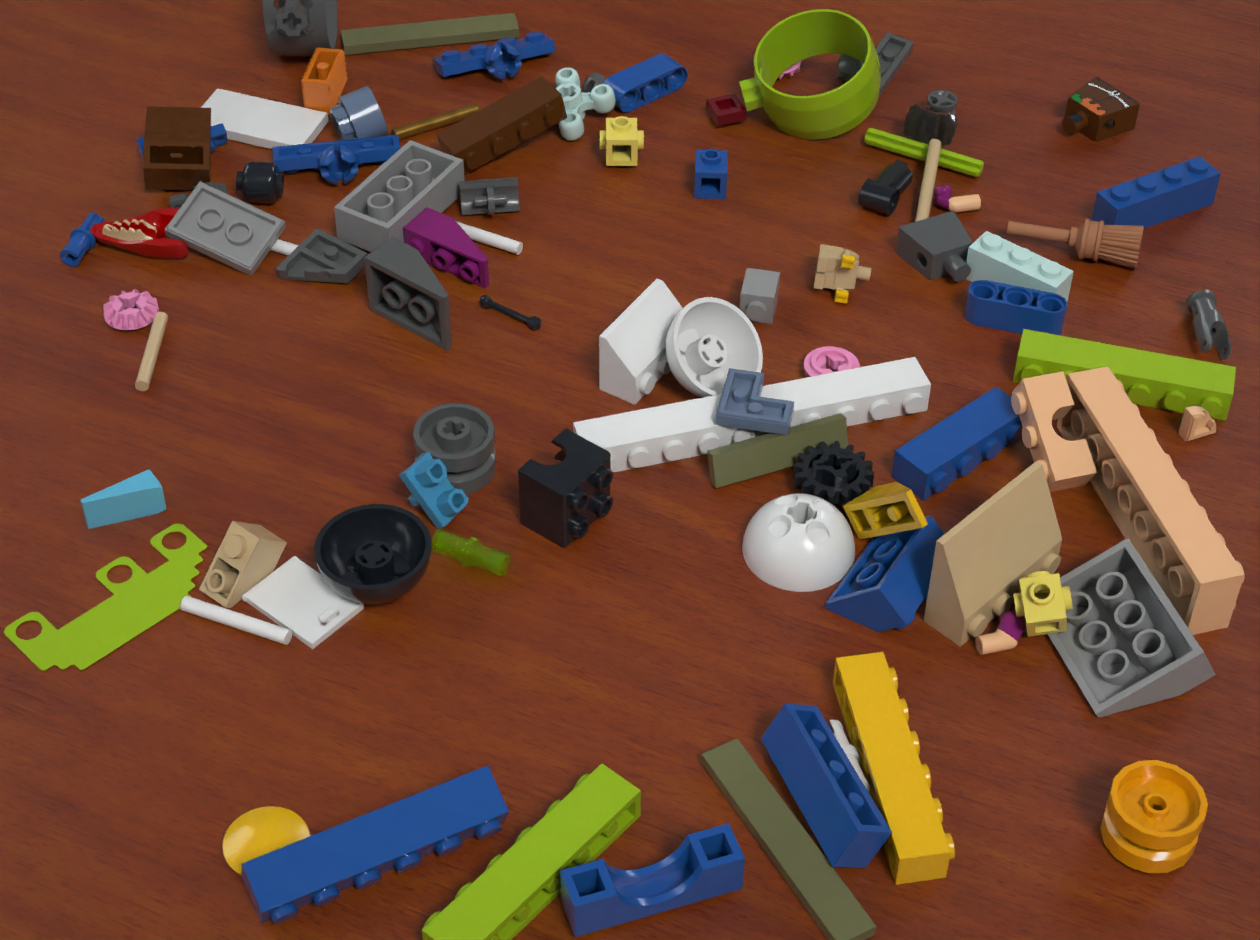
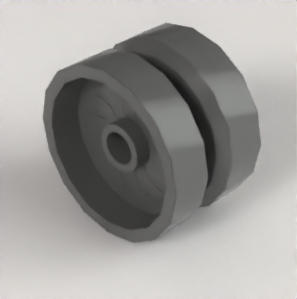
M449 403L435 406L423 413L416 421L413 431V443L416 452L415 461L425 452H429L433 459H440L447 468V478L454 488L462 489L465 495L475 493L489 484L496 471L495 427L489 415L480 408L468 404Z

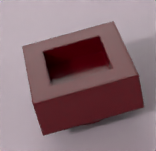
M735 94L706 99V110L717 126L731 125L746 120V109Z

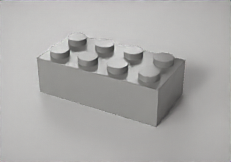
M409 140L334 207L337 238L370 252L391 237L404 243L403 227L426 207L442 213L460 196L459 181H465L463 160Z

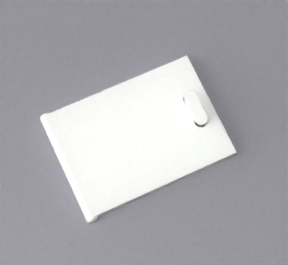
M296 556L290 558L241 596L244 602L253 606L276 624L292 630V635L311 649L318 646L364 609L363 603L354 602L338 594L328 585L320 573L299 560Z

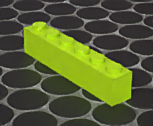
M1023 329L1013 382L1020 383L1024 378L1064 371L1067 380V376L1070 373L1108 366L1116 379L1122 382L1124 391L1133 404L1184 413L1185 407L1200 406L1206 409L1213 419L1224 421L1227 419L1234 393L1236 367Z
M603 763L591 774H584L577 781L574 789L563 800H557L551 804L545 816L536 825L527 827L521 832L516 843L503 855L495 856L488 864L485 872L473 883L465 884L458 891L455 899L442 912L437 911L428 918L422 929L423 940H512L561 893V870L593 862L641 816V790Z

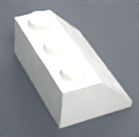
M656 279L599 336V389L634 405L645 394H649L653 390L655 383L664 374H668L671 371L666 357V338L672 321L683 308L662 280Z

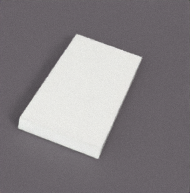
M219 88L215 90L201 107L211 108V126L223 123L228 140L268 149L278 146L312 143L329 122L328 113Z

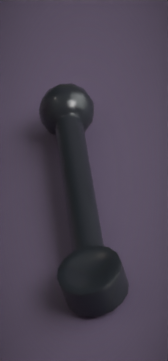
M489 295L480 297L479 303L481 307H491L527 324L528 329L532 331L541 328L540 318L536 316L529 318L492 301Z

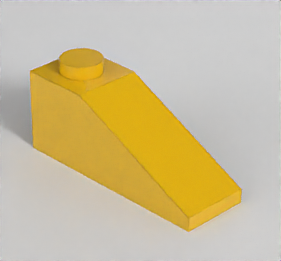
M898 482L875 486L843 506L859 540L920 529L928 525L912 490Z

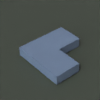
M729 368L716 413L715 425L788 435L794 413V402L760 397L765 373Z

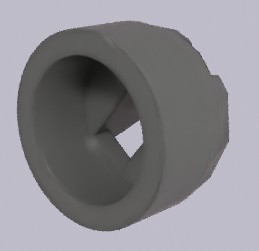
M598 72L592 73L583 83V92H591L595 86L603 84L606 78Z

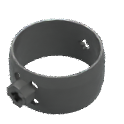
M262 0L266 36L273 55L312 57L313 52L318 47L336 49L338 31L337 0H278L279 9L274 5V0Z

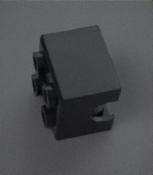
M564 429L551 441V443L561 448L554 457L555 460H561L560 463L544 465L530 459L518 469L520 523L562 548L567 547L575 538L581 539L587 533L590 524L598 517H605L613 505V498L610 497V484L613 479L610 452L568 429Z

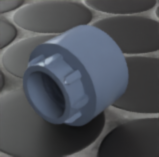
M368 86L338 97L339 104L331 107L330 115L341 140L388 136L384 117Z

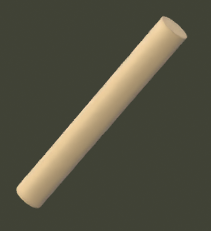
M157 312L153 319L135 382V388L139 391H147L150 386L168 322V315L164 312Z

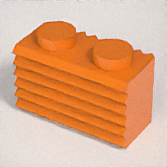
M320 47L315 49L309 65L305 69L306 72L302 76L303 79H301L304 108L326 112L330 115L331 107L337 105L338 97H340L348 79L346 77L347 67H345L346 57L343 50Z

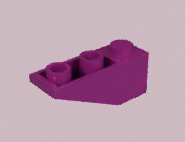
M426 207L403 227L404 243L417 249L428 264L483 288L489 286L488 258L454 218Z

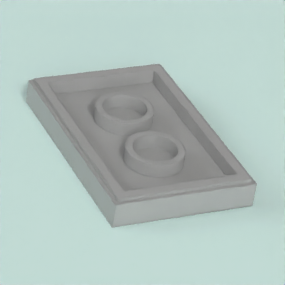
M200 181L164 230L167 237L182 240L187 243L188 247L252 276L285 230L286 223L276 216Z

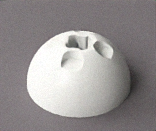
M714 297L696 299L681 309L668 330L666 357L670 370L676 380L686 390L696 396L703 398L722 394L729 368L761 373L763 352L758 333L749 318L728 301Z
M795 493L777 497L763 505L755 513L746 528L742 552L747 566L762 581L788 591L809 592L832 586L845 577L854 563L855 541L849 523L834 505L814 495Z

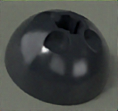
M369 504L348 509L328 521L316 538L314 554L322 577L338 594L358 603L383 604L401 598L419 583L430 562L432 540L427 526L412 512L393 505Z

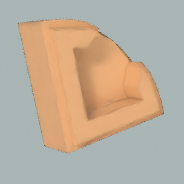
M1185 407L1178 434L1185 442L1216 433V422L1203 407Z

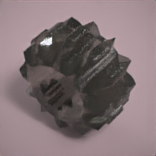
M915 104L910 107L906 115L904 133L912 140L920 141V143L929 144L930 140L938 139L941 141V146L949 145L956 133L957 116L949 110L941 109V107Z

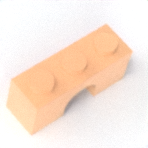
M1064 371L1022 379L1012 392L1011 404L1015 414H1019L1023 426L1022 439L1024 445L1030 448L1034 462L1038 461L1043 465L1050 492L1086 485L1097 473L1086 439L1065 440L1054 431L1052 426V420L1063 418L1075 405Z

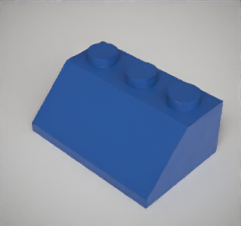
M932 516L925 517L928 525L923 528L873 537L824 604L827 609L877 632L893 628L900 630L912 623L915 619L914 613L920 604L927 599L936 541L944 535V532Z

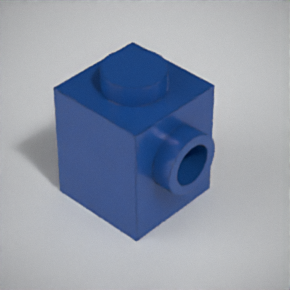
M716 149L696 150L694 198L726 199L728 151Z

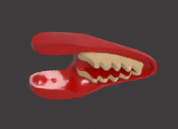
M178 208L155 209L125 220L97 223L90 229L94 238L102 243L149 258L179 259L186 256L189 249L187 243L182 240L164 238L166 236L164 229L178 212Z

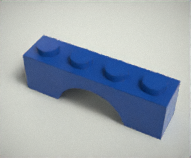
M728 823L687 835L683 843L671 855L644 868L634 870L617 869L608 865L604 859L561 870V903L573 935L578 937L740 890L743 888L745 857Z

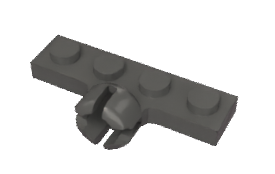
M889 32L885 34L876 47L881 67L879 98L910 56L914 46L913 41ZM841 54L837 62L839 72H836L835 76L839 81L846 83L860 70L864 63L846 54Z

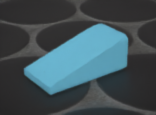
M150 469L80 499L88 529L150 516L167 510L162 485Z

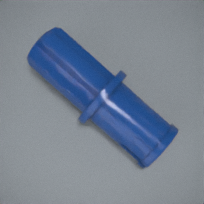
M96 212L90 213L80 228L72 230L69 242L59 254L60 257H63L61 261L65 265L77 267L85 253L94 248L96 240L90 229L97 223L105 222L104 218L98 216Z

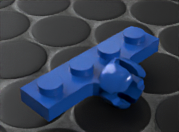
M531 32L526 34V38L523 39L504 38L491 46L486 44L473 45L470 47V50L459 52L458 50L445 51L441 57L433 58L435 70L443 77L477 69H486L494 78L505 80V76L511 79L519 72L522 66L520 60L555 52L554 40L543 34V32Z
M398 135L278 146L272 147L273 161L278 166L279 171L295 173L300 169L314 168L320 170L322 177L327 182L338 185L337 179H343L344 184L352 181L358 173V166L368 162L383 164L401 147Z

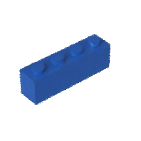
M1199 156L1098 191L1091 221L1100 222L1102 220L1104 225L1144 226L1145 229L1212 205L1214 202L1221 173Z
M995 387L895 450L891 477L900 484L910 488L913 494L924 501L936 492L940 493L945 490L951 482L959 477L971 473L974 467L985 460L993 459L999 451L1011 443L1019 442L1022 439L1023 426L1019 414L1017 415L1013 411L1011 396Z
M784 704L761 740L832 867L866 868L889 838L892 831L819 708L810 705Z

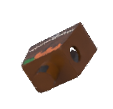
M1095 77L1068 98L1062 127L1069 135L1080 132L1092 141L1098 142L1135 129L1140 103L1099 77Z

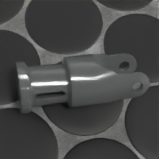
M1206 289L1193 292L1188 296L1186 304L1188 311L1193 315L1192 326L1202 352L1207 353L1213 345L1217 349L1220 359L1226 360L1231 354L1232 346L1223 316L1216 309L1215 293Z

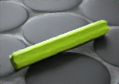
M868 128L864 139L866 144L926 162L928 144L875 128ZM941 148L938 166L974 177H980L984 162Z

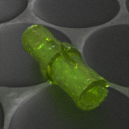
M442 528L437 529L432 538L431 551L460 560L462 566L470 568L473 565L501 577L505 574L511 558L508 552L505 553L480 544L481 541L478 538L470 537L467 539L447 532Z

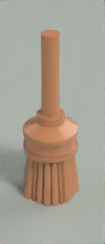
M1086 218L1079 227H1072L1071 230L1008 221L1006 234L1069 243L1068 247L1075 248L1079 259H1093L1095 262L1101 259L1136 269L1144 226L1104 225L1102 220L1097 222Z

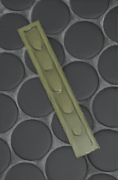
M515 13L346 29L341 30L345 55L518 38L519 27Z
M738 738L701 754V764L827 940H866L874 936L876 925Z

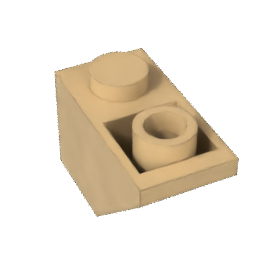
M232 521L199 590L225 608H232L242 600L241 596L274 571L287 542L261 525Z

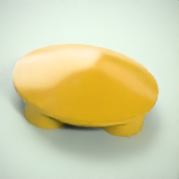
M275 806L256 808L244 813L229 826L223 839V855L230 868L241 875L242 863L310 837L309 829L305 821L289 809Z

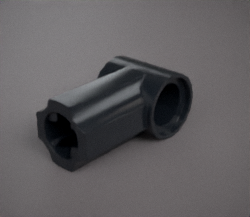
M896 160L895 163L888 164L875 180L868 178L861 188L858 199L859 205L887 216L892 215L897 207L900 195L912 182L913 172L910 171L907 163Z

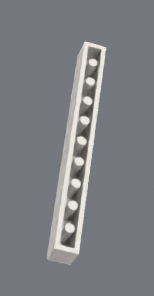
M916 357L765 385L762 388L760 397L793 401L794 413L790 427L839 413L846 417L848 427L927 411L931 383ZM722 394L573 422L574 433L610 452L611 471L613 473L705 455L708 450L769 433L715 425L716 413Z

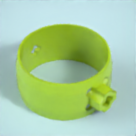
M817 9L797 13L773 26L763 36L757 46L754 56V77L739 81L747 111L763 107L771 122L781 131L801 139L818 140L846 133L858 126L870 115L879 98L881 67L873 40L859 20L837 10ZM846 54L864 63L860 70L845 84L822 94L794 96L772 88L777 78L786 69L812 56Z

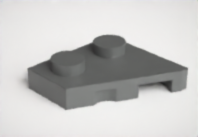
M316 228L275 269L278 278L285 280L349 283L365 267L364 257L367 256V253Z

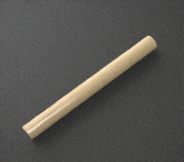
M938 139L929 141L915 222L929 218L941 150V141Z

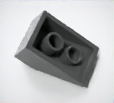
M394 237L389 238L364 257L370 311L448 351L452 348L448 293L417 249Z

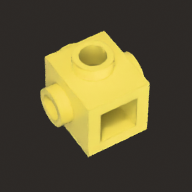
M624 116L606 118V130H600V149H606V166H637L638 149H644V130H637V118Z
M1038 571L1029 574L1027 578L1019 579L1021 592L1013 593L1016 616L1025 617L1028 637L1067 632L1066 610H1072L1073 606L1070 587H1061L1059 573L1050 574L1047 571Z

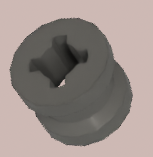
M935 90L929 93L927 97V106L929 108L925 112V121L929 125L938 128H945L954 124L956 117L954 109H956L958 103L957 96L947 90Z

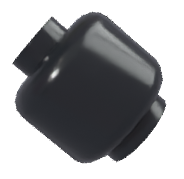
M249 161L245 164L243 171H237L236 190L242 191V196L246 202L273 204L277 197L283 196L284 172L279 171L275 163Z

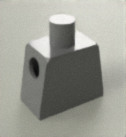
M950 211L900 226L896 254L929 280L950 275L956 282L965 280L971 272V268L966 261L968 248L973 242L956 213Z

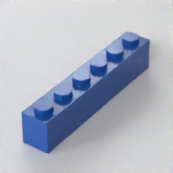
M487 765L242 863L241 876L260 923L262 924L272 919L273 924H279L295 917L299 913L297 909L313 902L316 907L336 900L340 897L339 891L355 885L358 890L372 886L382 879L381 874L396 868L398 873L411 870L422 863L421 858L434 852H437L438 856L452 853L462 846L461 841L477 835L479 840L491 837L502 830L501 825L504 824L509 810Z

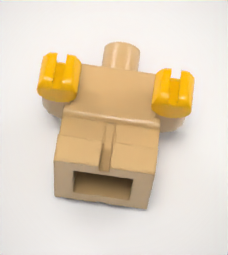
M820 244L814 288L822 290L823 288L835 290L834 302L847 304L849 291L855 288L856 279L869 281L871 268L859 266L860 255L851 250Z

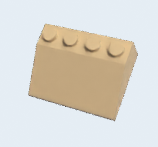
M1038 461L1034 462L936 541L924 622L960 647L972 636L976 638V636L981 635L991 620L1010 609L1014 602L1013 593L1021 592L1019 579L1027 578L1029 574L1038 571H1047L1053 574L1061 562L1059 552L1062 536L1045 471L1041 463Z

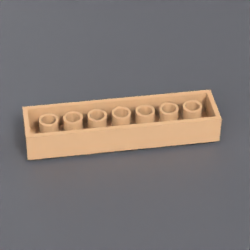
M1107 366L1068 374L1067 383L1075 405L1063 418L1058 419L1057 428L1065 440L1086 439L1097 471L1090 482L1124 538L1130 540L1192 635L1228 628L1233 610L1236 607L1241 585L1245 578L1242 565L1234 559L1226 547L1223 536L1217 533L1208 519L1206 510L1198 504L1190 492L1187 481L1180 477L1173 466L1170 455L1163 451L1154 431L1148 428L1140 416L1137 405L1131 402L1124 391L1122 382L1116 379L1110 368Z

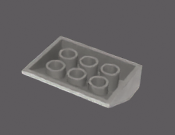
M1128 538L1060 577L1061 587H1070L1073 609L1066 610L1068 631L1048 634L1098 718L1180 696L1216 675L1204 651Z

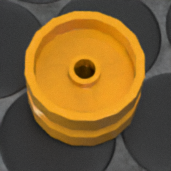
M1143 760L1123 767L1113 779L1100 827L1105 846L1116 859L1128 867L1142 872L1168 873L1184 866L1194 853L1199 833L1205 821L1208 802L1204 789L1190 773L1177 765L1167 762Z

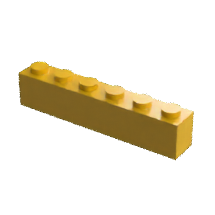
M884 652L838 657L835 661L833 686L851 744L856 747L860 755L859 765L870 784L868 793L892 831L883 847L895 885L946 878L949 860L955 857L954 842L950 833H944L941 824L943 821L941 803L938 798L932 797L930 791L931 776L927 764H921L918 756L920 753L918 735L916 731H910L908 707L904 698L899 699L897 693L898 679L895 668L888 667Z

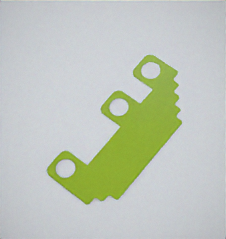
M173 524L153 536L150 541L151 545L169 560L147 574L131 558L126 556L119 557L96 572V578L114 594L113 596L58 630L39 612H29L9 624L5 628L4 634L41 671H46L53 665H57L62 670L71 665H75L79 670H84L180 609L182 599L185 596H190L188 592L195 588V584L191 582V579L199 575V571L195 566L203 561L199 553L205 550L207 545L183 524ZM181 532L186 536L187 540L178 549H167L162 545V539L168 533ZM126 565L132 569V576L123 583H113L107 578L108 571L115 566ZM26 621H37L42 626L41 633L29 640L20 639L16 635V629L21 623Z

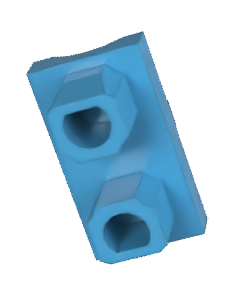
M429 452L422 453L410 467L399 475L412 493L408 498L412 506L420 504L437 529L444 528L469 502L463 490L454 488L448 480L447 468L440 459H433Z

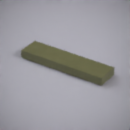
M839 413L790 427L788 435L768 433L708 450L711 484L715 488L792 467L794 463H797V455L799 453L806 454L807 446L810 445L815 449H819L820 442L822 441L828 447H833L834 442L839 441L840 448L845 449L848 446L846 417Z

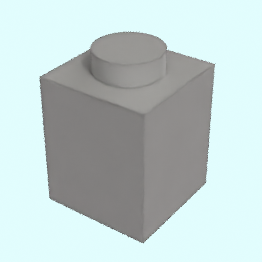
M753 268L746 269L740 293V310L750 321L773 324L779 298L780 272Z

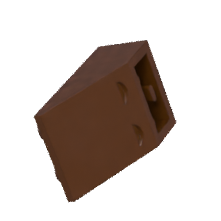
M147 106L143 151L145 190H194L193 186H197L200 181L203 183L211 182V108Z

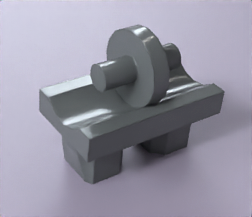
M517 177L459 181L462 215L485 213L495 215L498 212L520 211Z

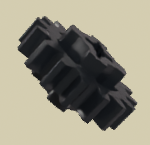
M822 441L820 442L819 449L809 445L807 446L806 454L799 453L797 455V463H794V488L801 489L803 494L820 497L832 505L839 504L844 509L843 506L869 491L870 487H873L872 461H865L866 453L864 451L856 454L853 453L854 445L851 444L845 449L840 448L839 441H835L833 447H828Z

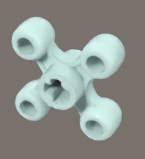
M562 68L556 73V89L562 94L567 118L558 123L560 133L566 140H578L584 133L583 119L585 117V110L594 109L598 113L612 111L616 103L613 89L606 84L597 85L588 93L581 92L580 78L577 71L573 68Z

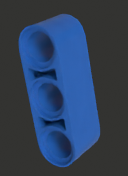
M662 53L611 75L603 84L609 85L613 89L616 99L615 107L622 112L628 113L679 90L687 80L688 71L667 54Z
M977 280L968 287L964 317L974 325L1022 334L1023 329L1061 335L1067 310V301L1061 295L988 280Z

